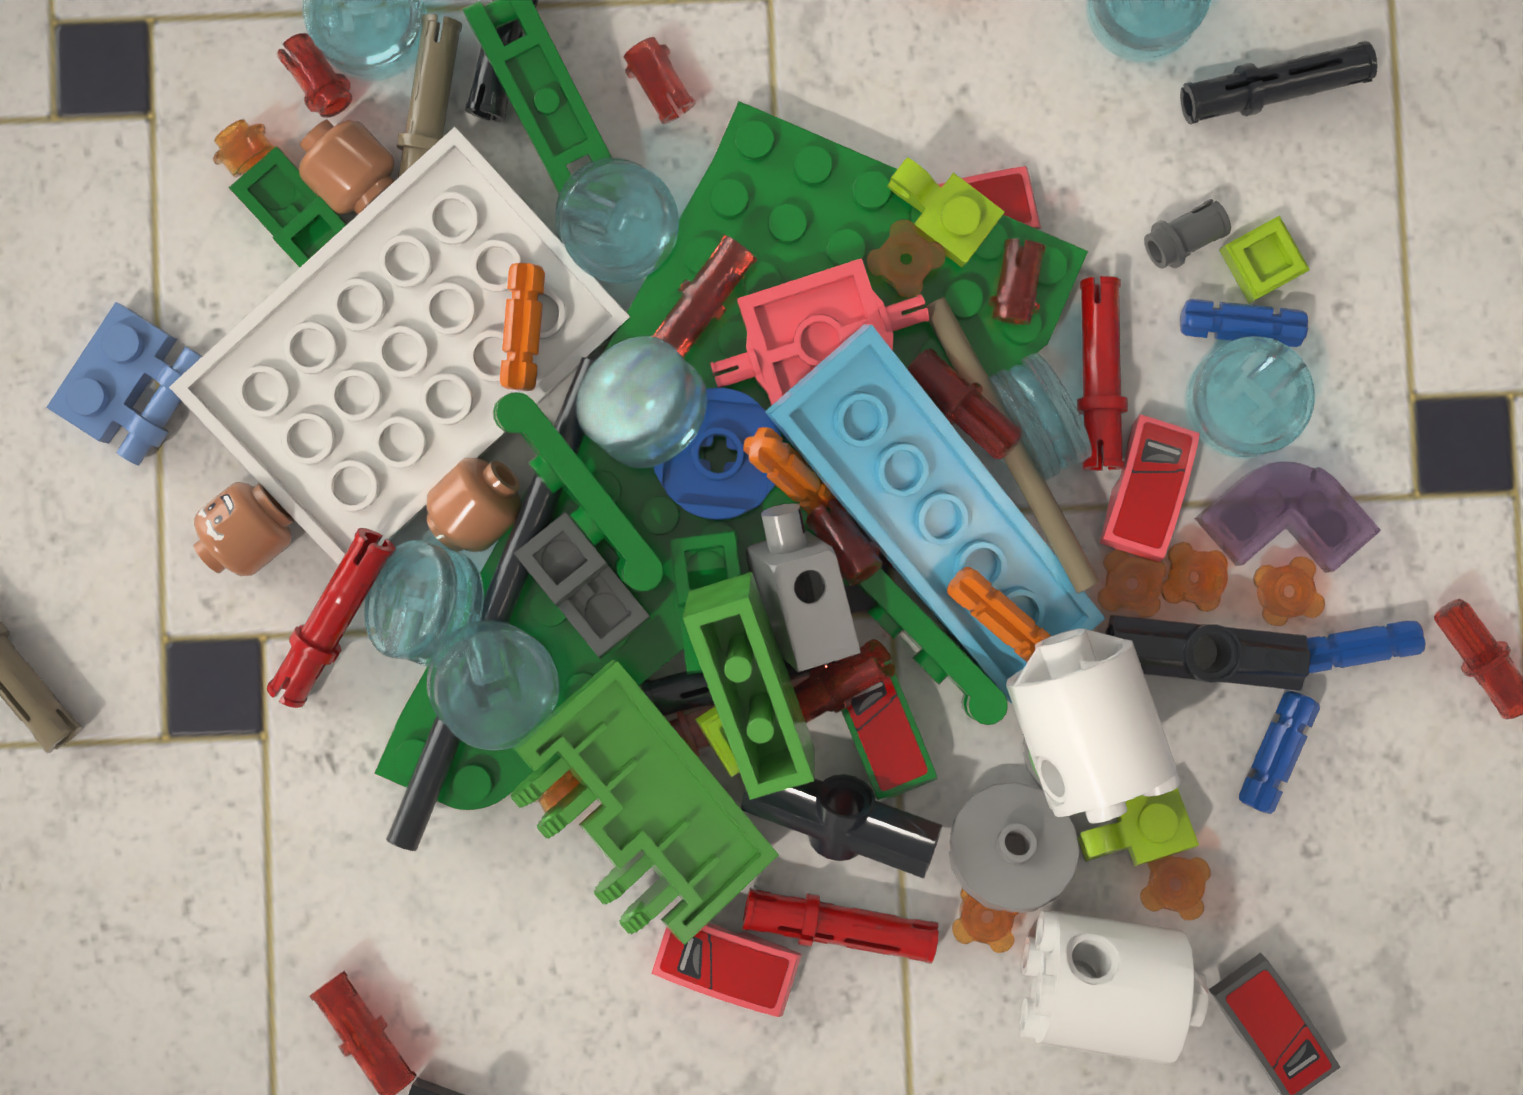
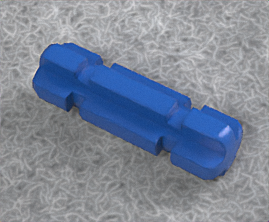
M1189 299L1186 300L1180 315V331L1183 335L1207 338L1208 332H1214V338L1220 340L1267 344L1268 338H1272L1274 345L1299 347L1308 332L1307 313L1296 309L1280 308L1279 314H1273V307L1221 302L1220 308L1213 307V301Z
M1407 620L1390 623L1386 627L1373 626L1329 634L1327 639L1325 636L1307 638L1308 649L1311 652L1309 673L1331 670L1332 665L1335 668H1345L1390 660L1392 656L1402 658L1419 655L1424 652L1426 646L1422 626L1417 621Z
M1287 691L1283 694L1275 712L1280 715V718L1276 723L1271 721L1251 766L1256 772L1253 778L1246 777L1239 793V800L1243 804L1266 814H1271L1276 810L1283 794L1281 790H1278L1281 781L1288 783L1308 736L1304 735L1303 731L1306 726L1312 728L1319 713L1320 704L1314 699L1295 691Z

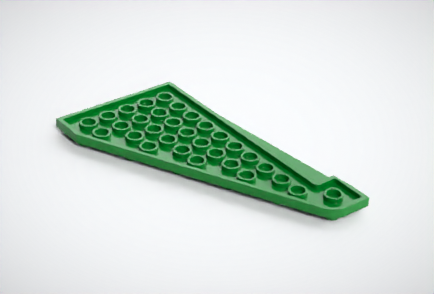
M738 101L712 162L627 311L630 318L616 330L598 362L611 368L612 371L577 454L590 473L659 558L663 566V576L660 583L649 591H638L622 582L651 619L600 659L529 573L437 801L459 810H477L500 802L534 771L512 747L611 660L618 661L637 685L640 686L684 649L670 539L735 531L740 573L743 575L749 573L746 548L750 545L767 541L761 513L774 506L800 503L793 501L779 487L775 486L759 507L739 517L725 520L706 519L687 512L671 499L661 485L654 470L652 447L656 430L662 419L678 403L686 400V397L703 389L718 388L715 376L738 369L736 368L714 376L710 365L711 362H718L747 352V331L737 303L738 298L862 258L871 288L882 300L885 307L921 294L925 300L924 308L930 303L945 297L991 383L996 388L1048 345L1088 251L1002 215L967 263L960 267L911 229L922 213L887 187L891 177L897 171L896 168ZM920 308V309H917V310H914V311H910V312L904 313V314H902V315H906V314H909V313H912V312L921 310V309H923V308ZM928 321L893 331V352L951 425L974 407ZM755 377L722 387L749 395L764 410L771 407L767 393L756 381ZM779 430L781 437L783 438L782 442L788 443L795 451H797L793 447V445L788 441V439L783 435V433ZM717 436L714 437L712 447H701L700 459L710 462L711 472L722 473L725 463L736 462L737 451L727 448L726 437ZM527 488L525 494L523 495V497H522V499H521V502H522V503H523V501H524V498H525V496H526V493H527V491H528V488ZM564 489L549 525L565 512L571 518L570 514L579 508ZM837 498L834 506L826 507L821 516L809 515L801 508L805 531L810 532L816 537L821 535L848 512ZM513 526L499 538L403 708L374 774L407 788ZM603 539L598 544L593 545V547L616 574L615 563L618 556Z

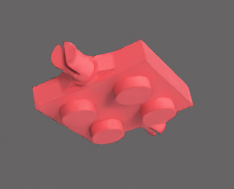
M860 258L738 298L737 303L747 331V352L718 362H711L710 365L714 376L738 368L737 370L715 376L718 388L755 377L756 381L767 393L772 406L864 324L872 325L893 351V331L924 321L927 322L929 321L928 309L924 308L902 315L923 308L925 300L921 294L885 307L882 300L872 290L863 260Z

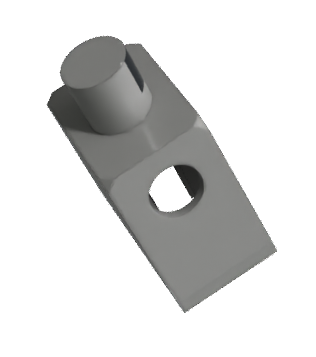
M783 504L764 510L761 513L767 541L747 547L746 557L749 572L753 573L783 659L797 672L861 653L840 568L833 548L810 532L805 531L799 504Z

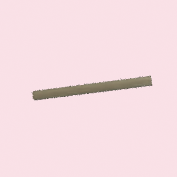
M942 297L924 307L928 309V322L1076 593L1100 582L1097 574L945 297Z

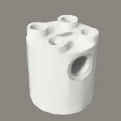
M1084 628L1065 631L1035 644L1036 650L1025 668L1007 679L1006 687L1049 808L1053 810L1056 817L1069 816L1085 811L1090 823L1108 821L1123 815L1128 810L1125 801L1142 794L1143 796L1161 795L1181 785L1174 758L1132 640Z
M1051 910L1050 912H1040L1036 937L1027 936L1022 954V974L1032 976L1031 998L1025 997L1021 1007L1019 1028L1022 1038L1035 1039L1037 1044L1171 1064L1177 1060L1184 1047L1189 1026L1199 1028L1205 1020L1209 996L1208 982L1204 974L1196 973L1194 970L1192 948L1188 936L1181 930Z

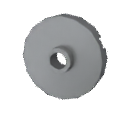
M1018 782L991 785L971 796L953 820L949 840L951 869L964 891L984 907L1000 912L1002 910L1019 913L1034 912L1058 898L1075 875L1080 852L1075 826L1069 816L1056 817L1053 810L1049 808L1044 791ZM1014 835L1022 839L1025 844V854L1014 855L1009 852L1005 845V838Z

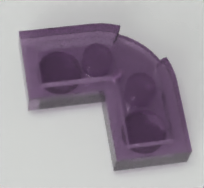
M1274 462L1251 470L1194 518L1235 566L1244 565L1284 529H1287L1324 573L1337 570L1381 531L1330 473L1320 467L1312 468L1296 462Z

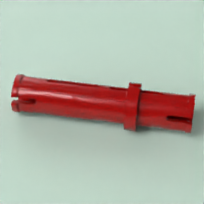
M1100 276L1101 301L1100 285L1095 284L1094 277L1085 278L1080 281L1083 397L1077 399V413L1083 415L1084 462L1082 463V468L1088 471H1103V466L1108 467L1109 471L1124 469V461H1122L1121 414L1128 412V398L1121 396L1119 298L1121 279L1112 276Z
M359 528L356 531L353 542L306 623L294 628L289 637V643L292 647L274 678L267 685V692L272 698L277 697L281 689H285L284 694L278 701L279 703L292 708H302L324 667L332 662L334 663L342 651L339 644L340 640L387 560L396 550L394 544L389 539L384 540L381 546L377 545L383 536L380 533L367 528Z
M749 888L742 924L743 930L768 932L797 938L798 945L811 947L813 942L834 944L856 950L909 958L928 964L933 963L939 937V931H937L939 927L938 922L909 919L887 913L822 902L819 895L807 893L805 898L774 894L768 891L757 890L756 888Z

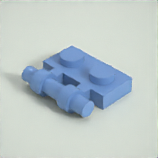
M115 302L46 408L97 441L107 444L111 442L120 426H123L129 433L116 453L127 461L139 466L152 446L159 448L169 431L164 427L182 401L169 387L203 356L185 346L173 366L165 362L164 359L177 339L126 306ZM154 378L160 383V386L141 413L133 408L150 380Z

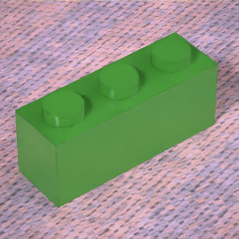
M749 572L689 591L682 618L750 800L814 781L815 747L753 573Z

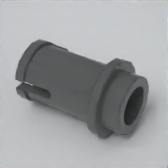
M1209 199L1202 205L1169 223L1160 220L1153 224L1151 233L1144 237V245L1150 259L1157 267L1161 269L1167 266L1178 268L1185 263L1186 257L1191 255V253L1229 235L1231 232V222L1224 207L1218 201L1213 202V199Z

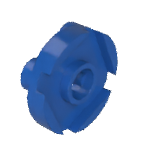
M727 388L699 390L686 397V400L678 403L659 423L652 447L654 470L667 495L687 512L712 520L736 518L759 507L776 485L767 478V473L759 471L750 463L749 455L743 451L745 439L754 436L760 427L772 428L781 437L777 426L765 413L766 410L749 395ZM717 436L726 437L727 448L737 451L736 462L725 463L722 473L711 472L710 462L700 459L701 447H712L714 437Z

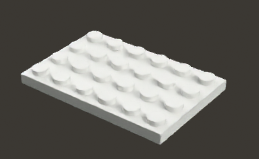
M454 127L169 388L339 566L359 528L371 529L383 535L377 544L379 546L383 544L384 540L393 539L427 507L428 492L462 459L481 458L508 433L497 427L493 420L492 411L494 404L499 398L509 393L520 392L528 395L538 405L578 368L582 357L589 358L615 334L616 330L630 316L459 130ZM514 263L536 264L542 266L545 272L544 294L538 295V301L543 304L539 354L533 355V363L538 365L536 386L531 391L508 390L500 384L501 360H507V353L502 351L506 299H512V292L507 289L509 267Z

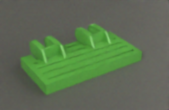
M611 660L512 747L524 762L534 770L510 795V798L519 808H523L538 800L568 770L579 782L564 798L551 807L542 816L539 824L536 825L537 829L546 839L554 837L596 799L600 803L579 825L615 866L593 891L602 904L607 905L621 897L651 867L659 875L660 878L632 903L619 920L620 925L628 934L637 933L640 929H643L644 926L648 925L652 919L679 896L682 900L661 921L685 945L779 856L776 850L618 661Z

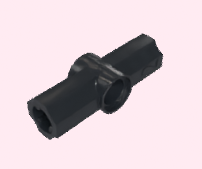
M1110 615L1108 627L1105 631L1106 635L1133 641L1145 675L1297 691L1302 690L1305 678L1309 675L1311 652L1308 649L1306 635ZM1207 635L1216 645L1217 656L1211 667L1202 670L1193 659V649L1199 638Z
M846 774L833 775L824 781L814 778L812 782L751 800L747 790H745L741 804V810L808 835L812 848L819 855L827 859L846 861L862 855L923 879L930 866L943 827L939 823L876 801L872 788L865 781L856 776Z

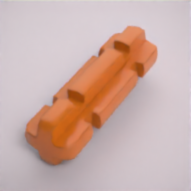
M514 263L509 267L507 289L512 292V299H506L502 351L507 353V360H501L500 384L508 390L531 391L536 386L538 365L533 363V355L539 354L543 306L538 301V295L544 294L545 272L542 266L536 264Z
M760 427L754 436L747 437L744 441L743 451L749 455L750 463L759 471L767 473V478L793 501L800 502V507L809 515L821 516L826 507L834 506L836 497L797 451L788 443H782L783 438L772 428Z
M971 567L962 568L947 586L948 595L963 608L971 610L970 614L1006 645L1013 648L1014 652L1028 663L1036 650L1035 644L1051 637V635L1043 628L1038 627L1031 617L1000 590L991 587L992 583L977 570H973Z

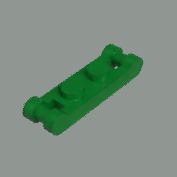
M479 0L463 8L462 11L475 37L489 60L570 218L575 220L589 212L588 205L607 195L610 200H613L627 193L626 184L532 0H494L484 6ZM517 19L525 36L504 46L496 30ZM588 155L595 173L575 183L567 165Z
M520 392L509 393L499 398L494 404L492 411L496 426L508 433H520L537 455L528 464L553 494L563 487L579 507L570 514L577 526L593 545L598 544L604 539L618 556L615 563V571L618 578L626 585L638 591H649L655 588L663 576V566L659 558L537 404L528 395Z
M846 547L836 553L844 586L857 585L875 603L867 613L888 635L895 639L903 632L920 649L912 659L938 685L948 678L963 693L961 703L966 715L984 725H992L1001 721L1007 713V698L959 647L865 552L859 548Z

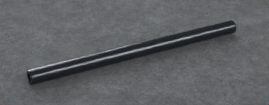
M582 357L554 424L556 430L576 455L579 452L612 371L611 368L585 357ZM536 473L532 478L386 838L389 843L399 848L410 851H417L528 578L529 572L514 553L549 526L564 489L562 487L553 494Z

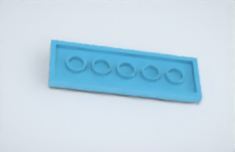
M864 324L765 411L768 417L973 663L1003 692L1010 703L1012 701L1006 687L1007 679L1024 669L1027 662L1016 654L1013 648L1006 645L970 614L971 610L963 608L948 595L947 586L958 571L964 567H971L973 570H977L992 583L991 587L1000 590L1031 617L1038 627L1043 628L1051 636L1080 628L1092 631L1106 619L1084 591L1076 593L1056 555L872 325Z

